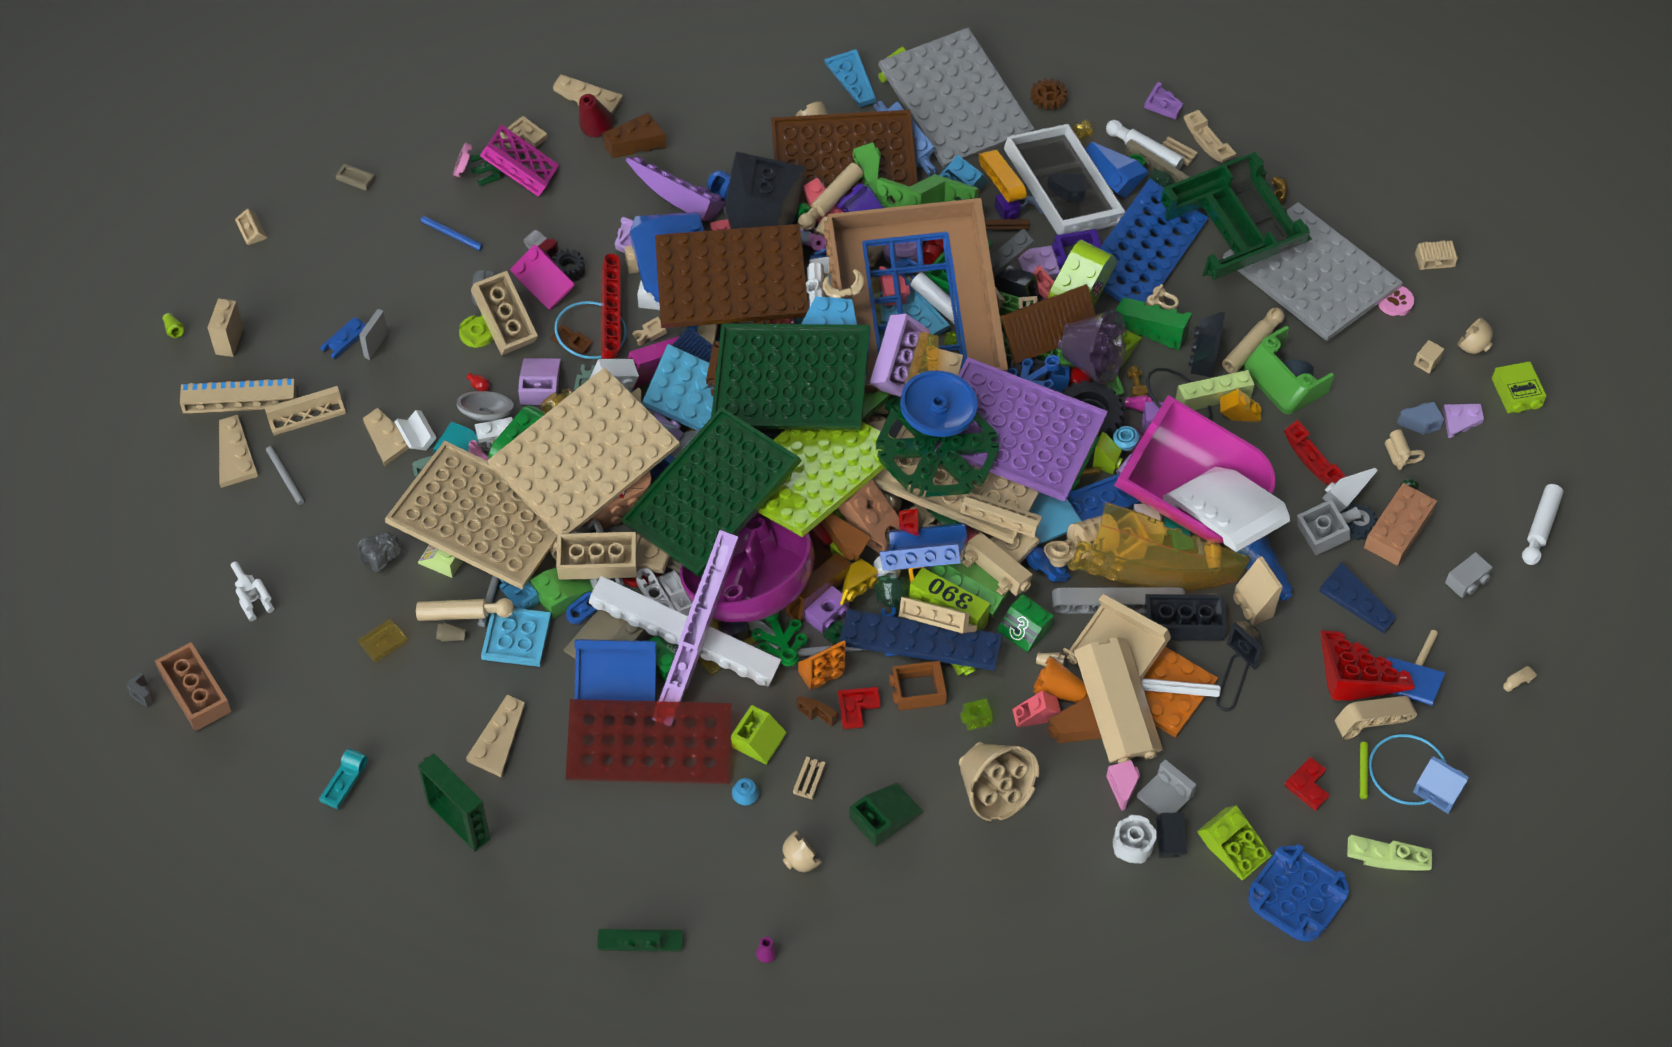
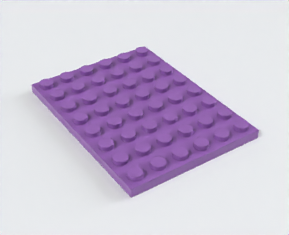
M968 357L958 376L973 388L978 402L977 412L996 431L998 435L997 441L992 442L1000 443V449L990 473L1065 502L1107 417L1108 411ZM973 420L972 424L959 434L980 433L982 428ZM940 440L939 443L935 446V451L937 450V448H939V446H941V445H940L941 440ZM974 453L961 454V456L970 465L981 469L988 454Z

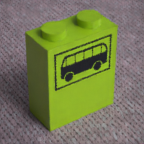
M1530 361L1495 368L1492 381L1507 413H1519L1529 409L1535 410L1543 406L1546 394Z

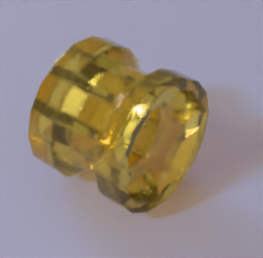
M1087 119L1072 125V131L1078 140L1083 139L1084 136H1092V126Z

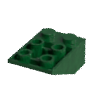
M894 783L865 795L851 805L849 818L876 847L923 813V811L898 783Z

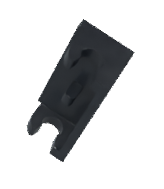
M1161 813L1156 817L1159 858H1177L1180 855H1186L1187 844L1184 813Z

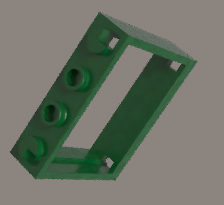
M435 753L425 757L424 761L418 765L427 805L476 852L491 840L483 801Z

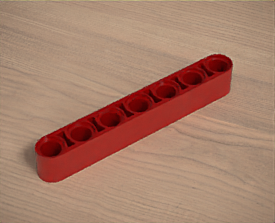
M609 253L605 255L601 268V358L617 359L620 349V258L616 254Z

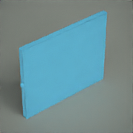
M1041 492L1030 510L1031 513L1042 516L1035 535L1040 540L1039 544L1067 534L1069 525L1081 521L1068 499L1064 502Z

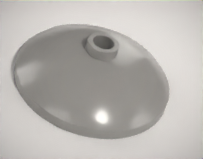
M473 391L465 393L457 399V408L464 415L474 420L489 422L508 416L513 411V402L508 397L499 393Z

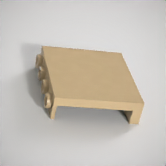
M1102 594L1099 599L1100 608L1070 650L1063 649L1067 656L1066 660L1076 665L1078 662L1074 650L1098 641V644L1109 642L1110 638H1125L1128 641L1141 681L1171 639L1170 633L1167 628Z

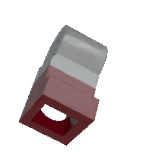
M534 230L524 239V243L529 249L536 244L551 259L555 256V253H559L558 242L553 238L551 240L546 238L538 230Z

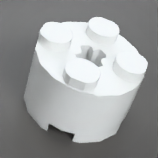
M1130 815L1129 818L1118 822L1113 837L1114 853L1118 858L1129 863H1143L1150 857L1156 841V829L1153 828L1147 818L1140 815Z

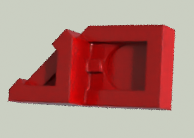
M918 508L899 511L900 529L915 536L919 535Z

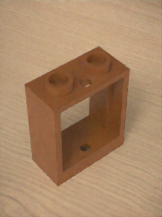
M940 661L892 667L889 683L890 686H894L892 698L893 703H897L898 711L946 705L947 694ZM932 676L935 694L902 697L899 680Z

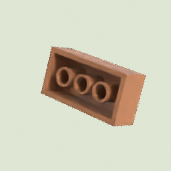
M1403 483L1368 534L1364 548L1398 566L1433 514L1437 500Z
M192 642L155 660L160 675L194 731L231 713L228 700Z

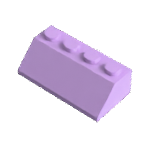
M908 314L890 315L870 384L883 392L901 397L905 384L918 374L930 330Z

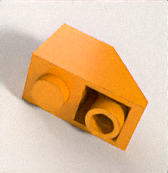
M1239 389L1220 397L1221 413L1230 420L1261 421L1262 409L1260 404Z

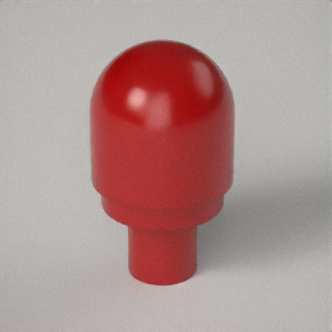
M471 372L467 375L466 379L471 381L474 389L477 391L489 390L490 382L482 375H474Z

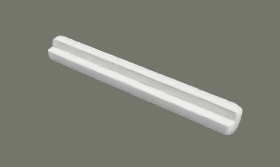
M1146 678L1141 680L1143 690L1213 697H1219L1220 695L1219 685Z

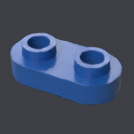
M592 592L585 593L568 606L566 610L568 622L575 625L580 624L597 611L593 606L587 604ZM576 613L579 617L575 618L572 614Z

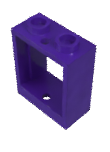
M1096 229L1055 235L1054 243L1051 246L1053 252L1056 253V261L1060 269H1062L1067 260L1063 247L1075 245L1079 240H1083L1098 248L1102 246Z

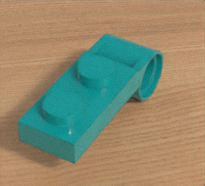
M351 748L346 749L341 758V766L320 796V802L338 810L365 769L368 756Z

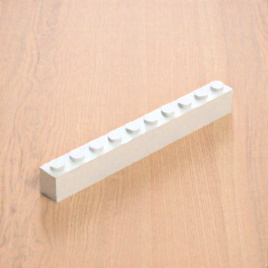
M600 576L589 600V604L595 609L604 610L614 618L626 620L634 627H641L651 635H658L668 643L679 645L678 642L688 616ZM709 627L700 653L703 659L712 660L724 669L729 668L739 676L748 677L758 685H765L769 687L781 661L779 658L712 627Z

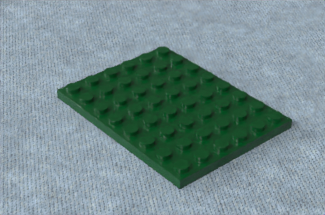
M722 324L711 417L720 407H723L755 429L862 430L870 325Z
M720 407L625 514L621 521L700 578L704 574L719 530L737 536L802 460L782 445L723 407Z

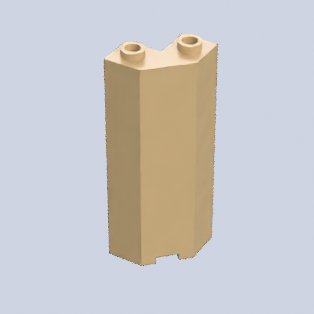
M1114 637L1110 638L1109 642L1098 644V641L1074 650L1109 762L1119 764L1129 761L1134 757H1145V759L1156 757V753L1163 751L1127 639Z

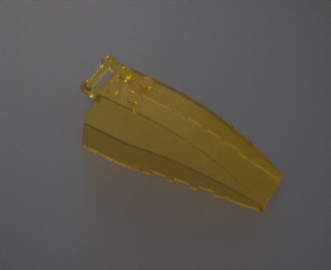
M1106 502L1094 544L1085 541L1078 542L1076 552L1073 558L1069 560L1067 566L1073 571L1080 569L1093 575L1097 574L1106 577L1109 580H1116L1139 587H1178L1185 590H1199L1236 582L1249 563L1250 558L1220 547L1213 542L1210 545L1204 543L1196 535L1192 537L1185 535L1177 527L1175 530L1164 526V522L1143 513ZM1089 553L1087 558L1081 560L1083 554Z

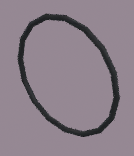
M1155 368L1148 373L1146 385L1153 402L1160 409L1161 405L1153 395L1149 382L1153 373L1167 371L1178 375L1188 383L1193 381L1172 369ZM1208 405V406H1207L1208 412H1209V418H1208V419H1209V420H1212L1213 414H1212L1211 406Z

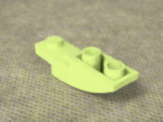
M1355 835L1348 837L1347 857L1364 860L1363 865L1394 870L1432 869L1431 849L1392 841L1388 844Z

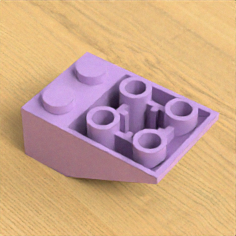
M523 359L518 390L520 405H558L561 359Z

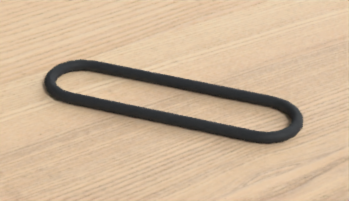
M1240 654L1231 657L1220 687V695L1216 699L1217 707L1222 711L1234 709L1249 667V663L1246 661V667L1233 705L1230 708L1221 707L1219 699L1234 658L1241 657Z

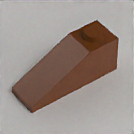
M831 513L820 523L843 556L848 560L858 561L871 537Z

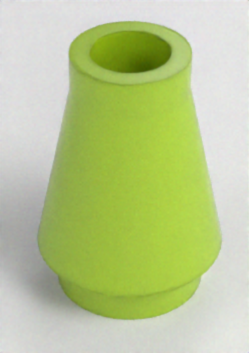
M166 313L163 316L167 335L172 338L182 336L184 333L183 324L172 313Z

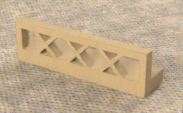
M338 386L265 408L273 436L346 414ZM339 404L340 409L335 411L329 410L330 406ZM315 410L321 411V414L318 416L311 415ZM296 416L303 417L299 422L293 421V418ZM279 421L285 422L284 426L275 429L274 423Z
M971 492L967 494V497H964L961 507L962 514L1031 537H1035L1042 519L1040 515Z
M901 597L900 617L960 633L975 632L977 629V625L968 623L970 613L910 597Z

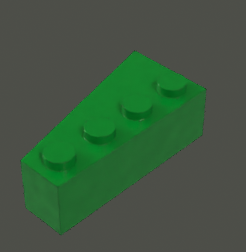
M1123 297L1114 312L1112 324L1179 351L1188 336L1192 313L1186 312L1181 314L1178 313V310L1172 308L1168 311L1161 309L1159 305L1147 306L1145 302Z

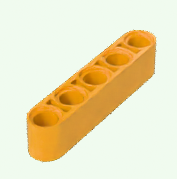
M998 150L979 154V162L982 169L1007 202L1026 198L1024 184Z

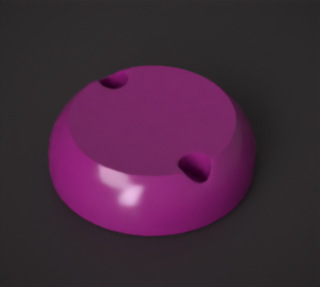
M757 512L737 535L739 538L713 615L714 619L734 623L753 622L770 617L786 608L798 598L811 577L815 552L809 533L801 537ZM681 565V583L687 597L693 604L703 575L699 578Z

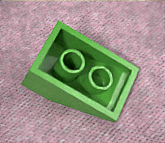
M556 568L546 570L530 580L531 586L538 593L539 603L547 612H551L552 619L565 613L568 606L585 593L593 592L594 590L590 579L559 580Z

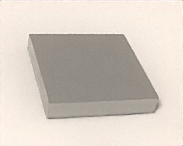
M377 309L359 334L364 358L369 360L388 334L383 310Z

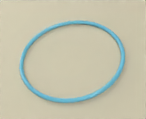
M583 301L574 303L566 307L558 315L555 322V334L559 343L567 351L576 356L587 359H600L601 356H585L570 350L561 341L558 335L557 326L560 317L568 309L582 304H594L601 306V303L593 301ZM620 316V321L624 328V337L620 344L621 348L626 340L627 329L624 320Z
M1410 734L1392 735L1380 741L1373 749L1369 758V771L1376 787L1385 796L1401 804L1422 805L1429 803L1428 800L1406 802L1394 798L1385 792L1374 777L1372 759L1375 751L1381 744L1397 737H1410L1425 742L1446 762L1442 753L1429 741Z

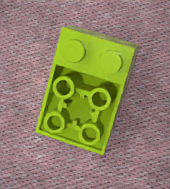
M1237 805L1225 807L1197 831L1206 846L1241 880H1244L1272 856Z

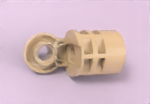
M1108 514L1073 523L1068 527L1067 540L1047 543L1044 547V552L1053 566L1064 567L1072 558L1085 559L1116 549L1120 540L1118 527L1113 518Z

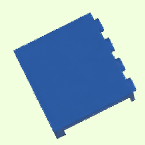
M966 524L920 527L918 536L909 534L901 529L890 530L888 551H880L882 569L886 571L961 563L968 543Z
M575 640V697L573 713H578L579 717H590V713H598V717H610V714H618L620 718H630V714H638V718H650V715H654L657 641Z

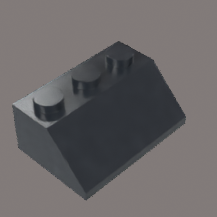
M1225 312L1202 319L1200 327L1196 326L1194 337L1197 338V341H1193L1191 349L1195 353L1190 355L1188 365L1192 366L1191 374L1213 377Z

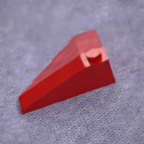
M1321 630L1320 637L1327 687L1331 699L1351 701L1414 689V683L1409 672L1404 669L1398 672L1395 668L1391 667L1392 662L1382 656L1375 658L1368 653L1369 649L1358 642L1351 644L1348 640H1345L1346 635L1340 631Z

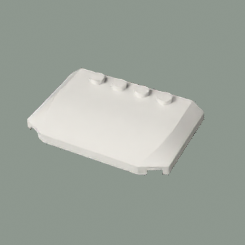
M1214 467L1163 495L1165 502L1177 509L1180 507L1222 536L1224 544L1235 552L1290 522L1289 513L1283 501L1236 470Z

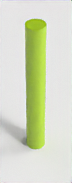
M1367 742L1360 743L1361 799L1368 798Z

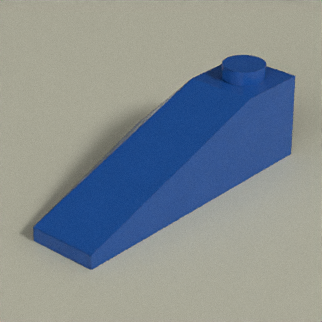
M1091 142L1085 149L1106 183L1124 198L1149 173L1137 160L1097 143Z

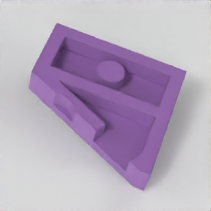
M1157 82L1144 105L1146 109L1175 120L1183 107V103L1176 99L1170 91L1166 92L1160 82Z

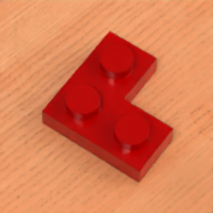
M878 687L838 691L843 729L862 728L861 710L880 708Z
M1312 757L1284 784L1288 790L1315 811L1330 796L1316 784L1325 774L1326 768Z

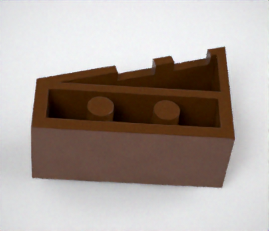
M649 113L603 133L604 147L612 158L633 155L634 152L643 150L650 152V149L660 147L661 149H667L666 134Z

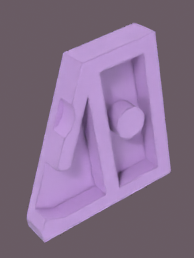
M1450 404L1443 406L1449 438L1454 437L1460 431L1465 432L1472 426L1483 423L1484 417L1481 404Z

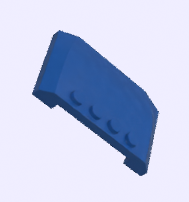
M697 212L635 216L629 234L643 288L647 293H651L654 296L656 302H659L655 235L704 231L700 215Z

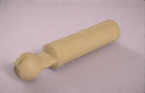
M850 163L811 204V209L807 213L800 215L798 224H800L802 230L809 231L813 229L815 221L819 217H824L863 176V171L858 165Z
M1279 308L1270 309L1267 316L1259 321L1222 361L1224 369L1231 374L1237 373L1262 340L1271 335L1274 328L1283 322L1285 318L1284 312Z
M507 598L499 599L496 603L488 604L486 599L422 601L417 602L416 605L418 621L486 619L489 613H497L499 616L506 618L514 612V604Z

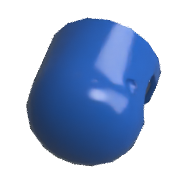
M716 170L707 180L708 190L711 193L718 194L724 201H726L730 174L723 170Z

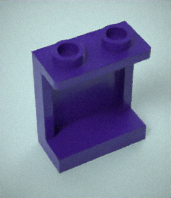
M866 184L856 185L853 188V192L841 198L840 203L837 205V208L843 212L885 208L871 187Z

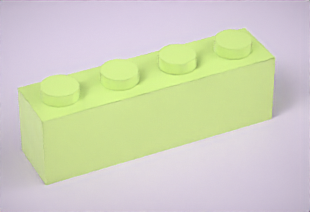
M1248 370L1178 385L1175 399L1193 410L1202 409L1208 405H1220V397L1236 389H1239L1251 398L1254 382Z

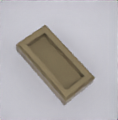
M343 164L335 175L336 180L366 191L375 180L374 174L347 164Z

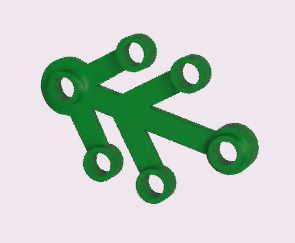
M779 612L764 618L770 623L774 635L756 628L752 631V639L757 642L764 640L775 644L781 650L772 648L768 643L764 642L758 645V649L781 659L780 663L784 666L796 665L799 661L797 652L801 647L807 645V635L803 633L796 635V641L791 648H789L788 642L794 633L801 630V621L798 619L791 620L788 629L783 634L777 620Z

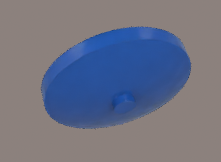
M927 371L914 376L905 384L900 399V408L905 420L919 432L936 437L956 435L967 429L976 416L978 404L976 394L969 383L961 377L946 371Z

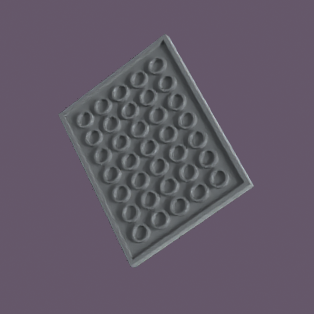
M969 27L879 61L880 69L906 110H910L912 120L936 148L933 153L943 169L957 155L966 160L1004 145L1008 136L1034 131V127Z
M1299 202L1287 209L1288 216L1294 222L1302 219L1304 224L1309 227V235L1312 240L1301 245L1296 243L1288 244L1279 248L1276 255L1237 270L1326 341L1401 288L1403 283ZM1274 220L1259 229L1264 238L1267 232L1271 231L1277 242L1286 239ZM1231 249L1223 255V259L1234 254Z

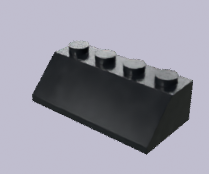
M1145 594L1144 616L1167 628L1171 636L1170 640L1224 641L1227 630L1224 595Z

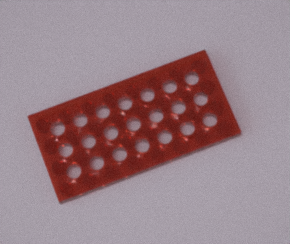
M570 699L565 778L566 780L729 784L732 703ZM586 716H593L595 722L592 725H586L584 723ZM607 716H613L615 723L608 726L604 723V719ZM629 716L634 717L636 720L632 726L624 724V720ZM648 717H653L656 723L648 727L644 724V721ZM667 718H674L676 724L673 727H667L664 724ZM688 718H693L696 720V725L689 728L685 725V721ZM712 718L716 720L717 724L714 728H708L705 725L706 720ZM587 735L594 737V741L590 745L583 743V738ZM606 736H612L614 743L605 745L603 739ZM631 736L635 739V742L631 746H626L623 743L624 738ZM646 737H653L655 739V743L652 746L644 745L643 741ZM666 738H674L675 744L672 747L665 746L664 740ZM687 738H693L696 743L693 747H686L684 741ZM712 738L716 741V744L712 748H707L704 745L705 740ZM591 755L593 757L592 763L589 765L583 764L581 762L583 756ZM604 756H612V764L604 765L602 763ZM625 756H631L634 762L626 766L622 763V760ZM645 757H652L654 763L651 766H645L642 763ZM666 757H672L674 764L666 767L663 764V760ZM691 757L695 760V763L692 767H686L683 764L684 759ZM712 758L715 760V765L707 768L703 764L704 760Z

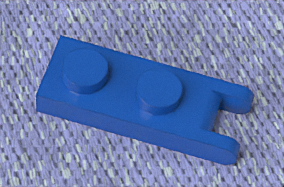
M356 317L352 318L328 339L320 349L325 352L331 348L334 351L331 357L337 359L360 338L359 334L366 324Z

